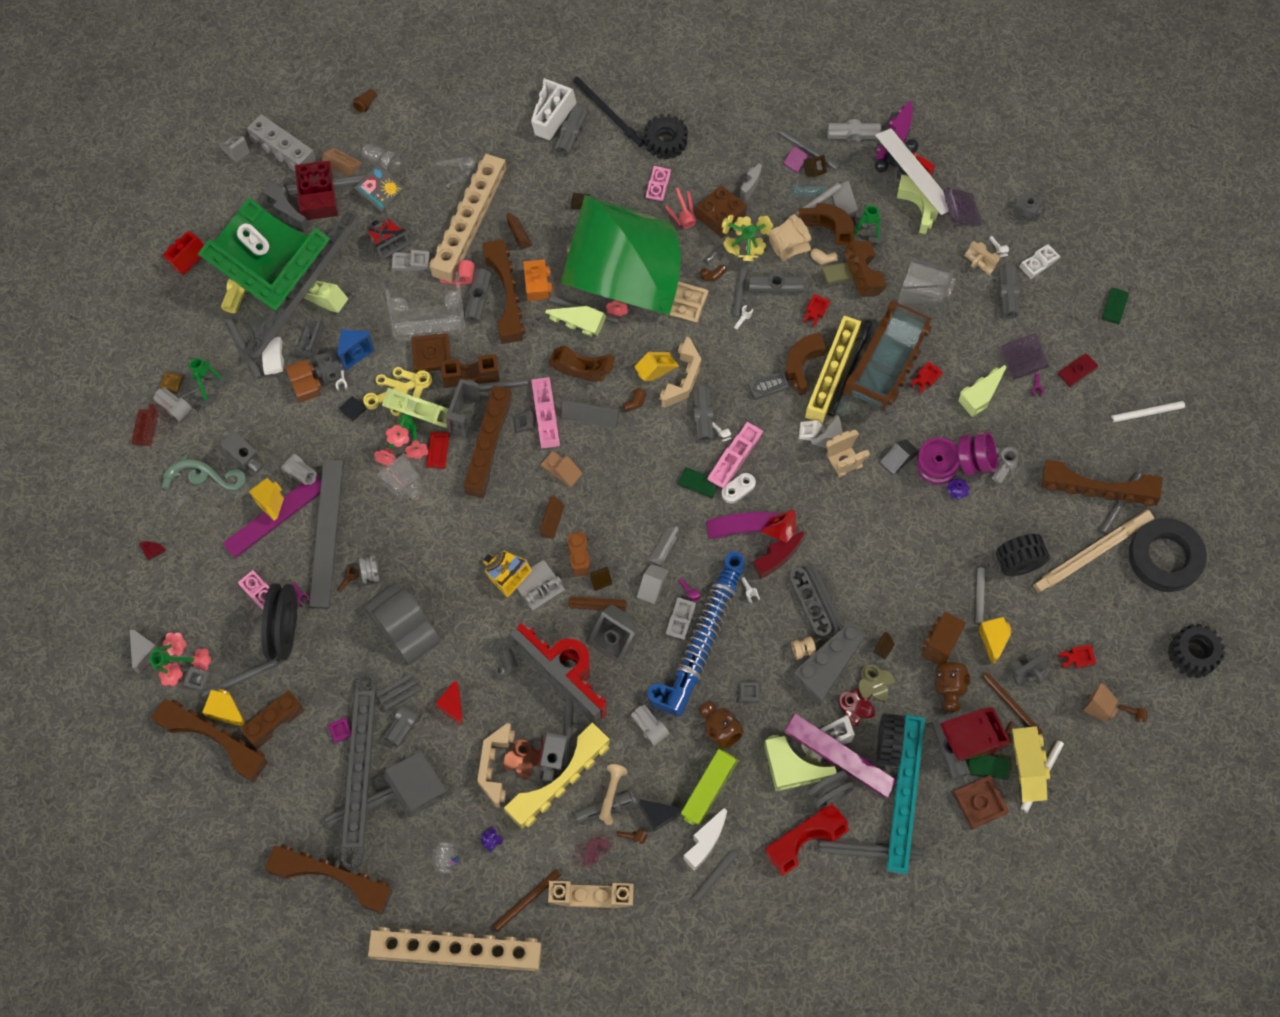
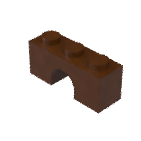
M851 241L844 250V254L860 297L880 295L887 285L881 271L871 270L867 266L876 256L871 242Z
M496 354L478 356V361L471 365L461 364L459 359L440 361L444 388L458 386L460 379H470L478 384L500 381Z
M287 690L240 730L258 750L273 737L272 733L279 725L284 722L290 723L305 710L294 695Z

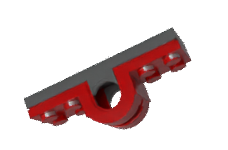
M520 623L517 629L515 628L510 633L512 646L563 696L571 700L573 699V705L596 726L601 719L607 716V707L604 697L599 693L596 695L591 690V685L587 682L590 678V659L586 646L576 639L569 638L560 639L550 648L543 639L539 640L535 636L536 633L530 626L525 627ZM567 660H574L577 662V665L575 667L570 668L565 667L562 664Z

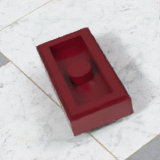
M1085 353L1062 369L1058 375L1071 388L1096 370L1099 365Z

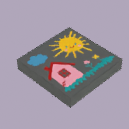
M378 164L354 188L357 194L380 213L404 190V187Z

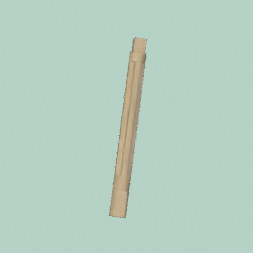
M1148 509L1144 510L1042 576V579L1035 583L1033 587L1038 593L1047 587L1051 588L1139 531L1146 523L1154 520L1153 515Z

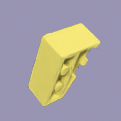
M1037 726L1012 729L1015 758L1019 772V784H1021L1022 803L1047 800V779H1050L1049 767L1044 766V763H1047L1046 751L1041 750V747L1044 746L1042 734L1038 735Z

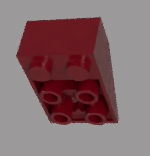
M331 161L295 165L301 215L306 217V220L338 216Z
M993 707L980 709L940 723L943 733L948 739L952 752L958 761L992 755L1011 744Z

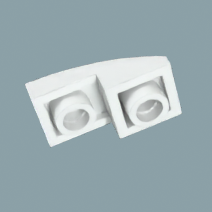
M1048 244L1037 250L1034 256L1023 261L1019 267L1032 279L1060 258V255Z
M281 337L274 338L262 353L265 375L283 371L284 358L282 356L283 342Z

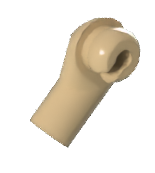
M817 248L811 251L812 259L820 265L838 261L836 253L826 255Z

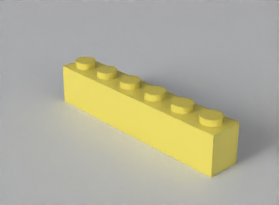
M843 316L808 404L805 418L818 420L823 424L858 335L861 321Z

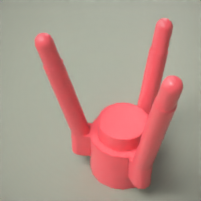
M677 187L676 192L683 209L679 214V219L668 206H665V209L676 221L678 227L682 226L683 229L694 226L697 220L694 215L690 192L687 191L689 210H687L680 190Z

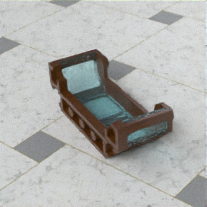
M892 300L887 307L888 310L885 316H883L879 328L856 370L849 376L843 391L848 395L852 394L882 408L881 410L883 411L889 405L891 406L893 401H896L899 395L897 390L899 387H903L907 379L904 376L906 373L910 374L914 366L912 363L913 359L917 361L921 353L919 347L924 336L928 337L932 326H930L932 318Z

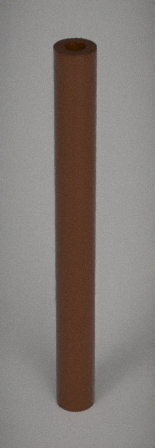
M988 672L982 676L983 680L1027 727L1037 726ZM1037 726L1038 735L1042 734L1043 731Z
M555 869L492 926L496 931L501 930L549 887V881H556L561 876L559 871Z

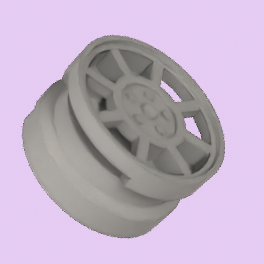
M370 555L366 559L359 557L363 583L367 584V580L380 581L376 555Z

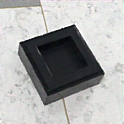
M352 396L339 407V410L353 422L366 410V407Z

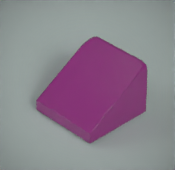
M794 146L783 165L798 173L804 166V159L808 158V154Z

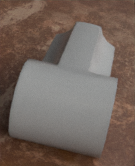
M165 387L155 392L154 401L164 408L171 417L174 416L178 423L192 410L191 406L184 399H178Z
M294 453L280 466L284 473L287 472L291 476V479L294 477L304 485H311L316 480L317 473L315 470L306 465Z
M645 705L638 707L631 714L632 719L643 731L644 737L651 741L652 744L650 745L652 747L670 735L661 721H657Z

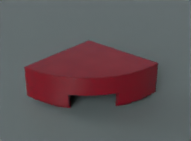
M149 541L139 543L148 561L166 552L159 543Z

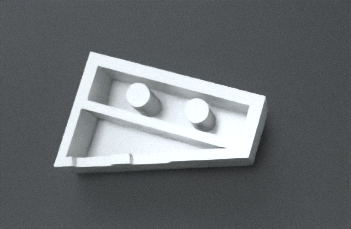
M544 78L543 88L539 93L540 98L538 104H536L531 122L535 135L550 140L577 102L573 89Z

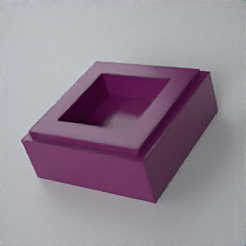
M347 717L328 724L335 744L351 737L352 730Z

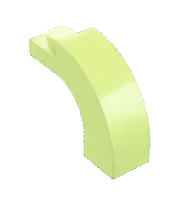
M901 175L897 198L909 200L918 205L922 212L919 233L926 234L927 229H931L933 220L936 221L938 210L909 176Z
M391 388L387 389L382 406L447 428L445 417L448 408Z

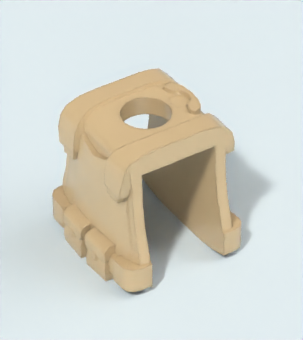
M795 214L789 216V219L782 225L772 229L769 233V242L776 255L782 261L811 251L808 243L811 241L809 230Z
M857 430L841 433V436L839 434L826 443L827 457L839 478L850 471L863 468V461L869 458L870 453L868 450L855 454L852 449L853 443L859 436ZM841 457H847L846 459L839 462V459Z

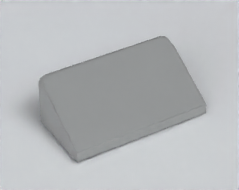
M846 181L840 184L842 188L834 193L832 197L835 206L843 209L850 217H855L858 209L850 183Z
M679 527L666 528L649 558L650 561L660 566L663 564L679 535Z

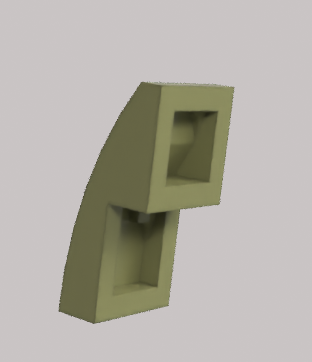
M848 263L822 267L821 272L827 286L840 282L845 284L854 281Z

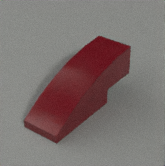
M803 531L792 535L787 543L778 541L769 545L768 554L754 560L753 567L760 579L775 572L793 556L804 539L805 534Z

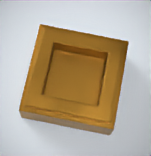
M165 371L159 388L165 387L168 391L178 394L184 376Z

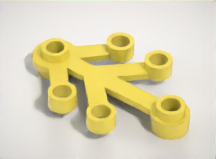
M401 367L393 369V376L396 379L403 377L412 381L404 383L387 378L383 374L376 377L378 386H390L394 390L408 394L409 390L415 388L413 397L420 398L423 389L428 388L432 383L430 373L422 370L415 374L405 371ZM396 371L402 372L400 375L395 374ZM380 378L385 379V381L382 383L378 382ZM425 378L426 381L420 382V379ZM386 392L379 395L374 393L366 394L363 399L365 407L370 410L376 409L379 403L384 401ZM374 400V404H368L369 401ZM391 409V413L394 416H399L402 413L393 412V409Z

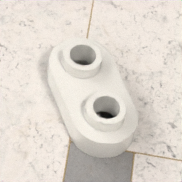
M242 224L238 228V239L254 255L263 256L267 253L269 249L268 241L252 225ZM243 232H248L249 236H243ZM256 245H261L263 249L257 250Z
M749 473L739 475L722 489L723 500L732 504L742 499L755 488V478ZM748 480L749 483L745 484L743 481ZM734 491L735 493L731 495L728 492Z

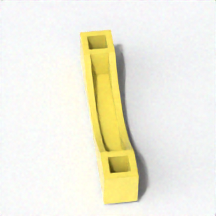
M591 723L578 736L574 756L561 776L541 789L519 793L504 807L505 812L521 829L525 826L529 828L536 821L535 816L540 811L542 813L546 812L551 806L550 802L555 797L557 799L560 798L566 791L565 787L569 783L574 784L580 778V772L584 769H590L595 763L594 759L598 755L603 756L609 750L610 739L597 726Z

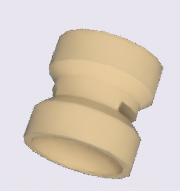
M811 636L805 637L802 641H791V647L796 660L803 659L807 655L811 657L816 652Z

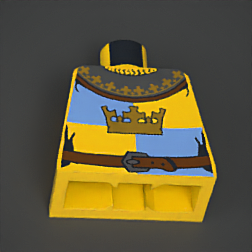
M500 551L496 557L488 554L483 560V563L486 565L484 571L488 578L506 597H509L532 572L530 565L525 559L506 551Z

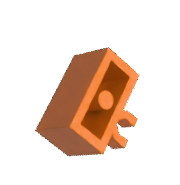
M545 259L524 261L527 301L549 299V293H552L551 282H547V277H550L549 266L545 265Z

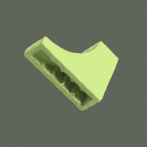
M772 735L768 737V740H765L764 747L776 791L821 782L837 773L835 766L819 767L803 761L792 751L785 736Z

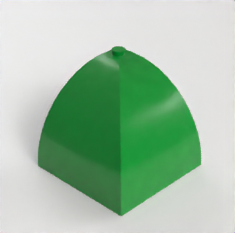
M585 195L561 283L670 315L680 275L681 252L677 232L674 226L664 218Z
M248 197L213 242L209 239L198 253V256L273 311H276L330 238L317 228H314L309 236L284 224ZM242 224L252 225L268 241L269 249L265 255H254L238 239L237 230ZM245 231L243 236L248 237L249 233ZM256 245L257 250L263 249L261 245Z

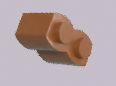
M307 359L285 366L299 403L320 396L319 390L322 387L319 379H314L313 374H316L312 363L308 364Z
M584 532L570 533L568 536V551L572 574L574 577L588 576L590 573V558L587 549V538Z

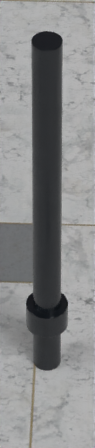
M576 76L573 82L624 131V135L629 140L632 139L639 147L643 146L644 141L637 135V132L618 117Z
M865 321L861 332H858L856 345L832 400L828 415L834 416L846 382L852 374L863 344L867 342L869 337L868 332L872 325L870 321Z

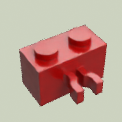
M187 231L180 239L176 238L174 240L175 243L172 246L169 245L167 247L168 250L162 255L171 267L183 276L202 259L198 256V253L204 244L190 231Z

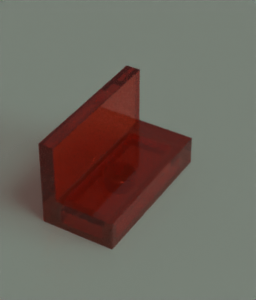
M150 403L148 410H138L132 445L152 446L158 418V411L154 404Z

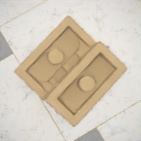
M678 281L670 316L698 323L709 291Z

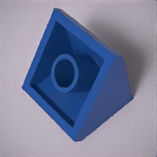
M341 329L337 353L344 371H347L375 351L368 331Z

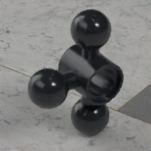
M909 139L905 143V146L911 153H915L919 148V144L915 139ZM888 150L887 159L880 158L875 162V169L880 173L887 171L891 163L893 167H898L900 173L907 174Z

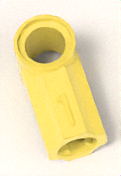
M230 278L227 282V293L221 308L226 312L237 313L243 297L247 296L245 289Z

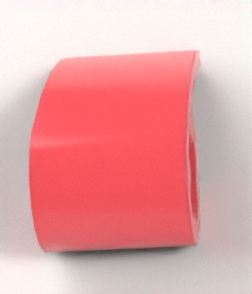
M468 260L460 261L453 282L440 279V283L461 285L472 283L474 263Z

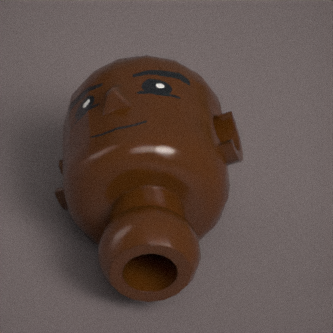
M944 662L936 667L934 685L936 692L944 696V701L942 702L943 711L957 712L961 708L959 696L966 694L968 685L971 682L968 669L962 663Z
M706 701L700 706L699 714L702 718L706 719L704 724L705 731L718 747L723 749L730 748L741 739L744 732L743 726L727 708L717 710L716 704L712 701Z

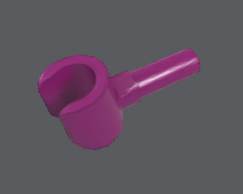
M1037 373L1035 374V384L1031 394L1034 396L1035 390H1039L1041 397L1044 389L1040 386V374Z
M680 579L679 583L687 592L688 598H692L689 600L692 602L700 600L698 589L691 590L685 581Z
M295 582L292 583L298 596L299 605L303 606L300 602L303 597H306L310 603L309 596L302 593Z

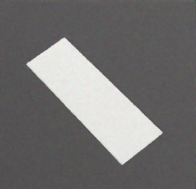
M892 129L875 135L941 215L957 208Z

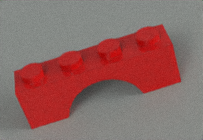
M833 803L823 807L817 814L805 819L801 825L789 830L782 838L771 842L765 848L769 861L781 876H784L799 865L798 853L807 841L815 838L835 841L849 831L847 819Z

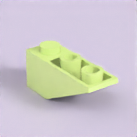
M321 281L313 283L305 297H303L329 311L337 313L340 312L348 300L338 285Z
M588 306L550 309L545 312L550 316V320L556 323L562 320L566 322V327L573 330L576 327L581 328L582 333L590 337L593 334L598 336L607 317L603 312Z
M1005 365L1001 368L993 369L989 376L979 378L975 385L972 387L967 386L960 392L961 395L958 401L972 417L987 408L1005 372Z

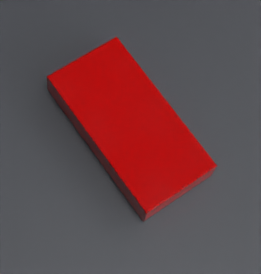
M431 431L427 468L446 469L450 433Z

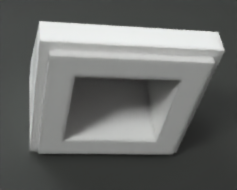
M818 420L801 422L798 439L811 441L822 424Z

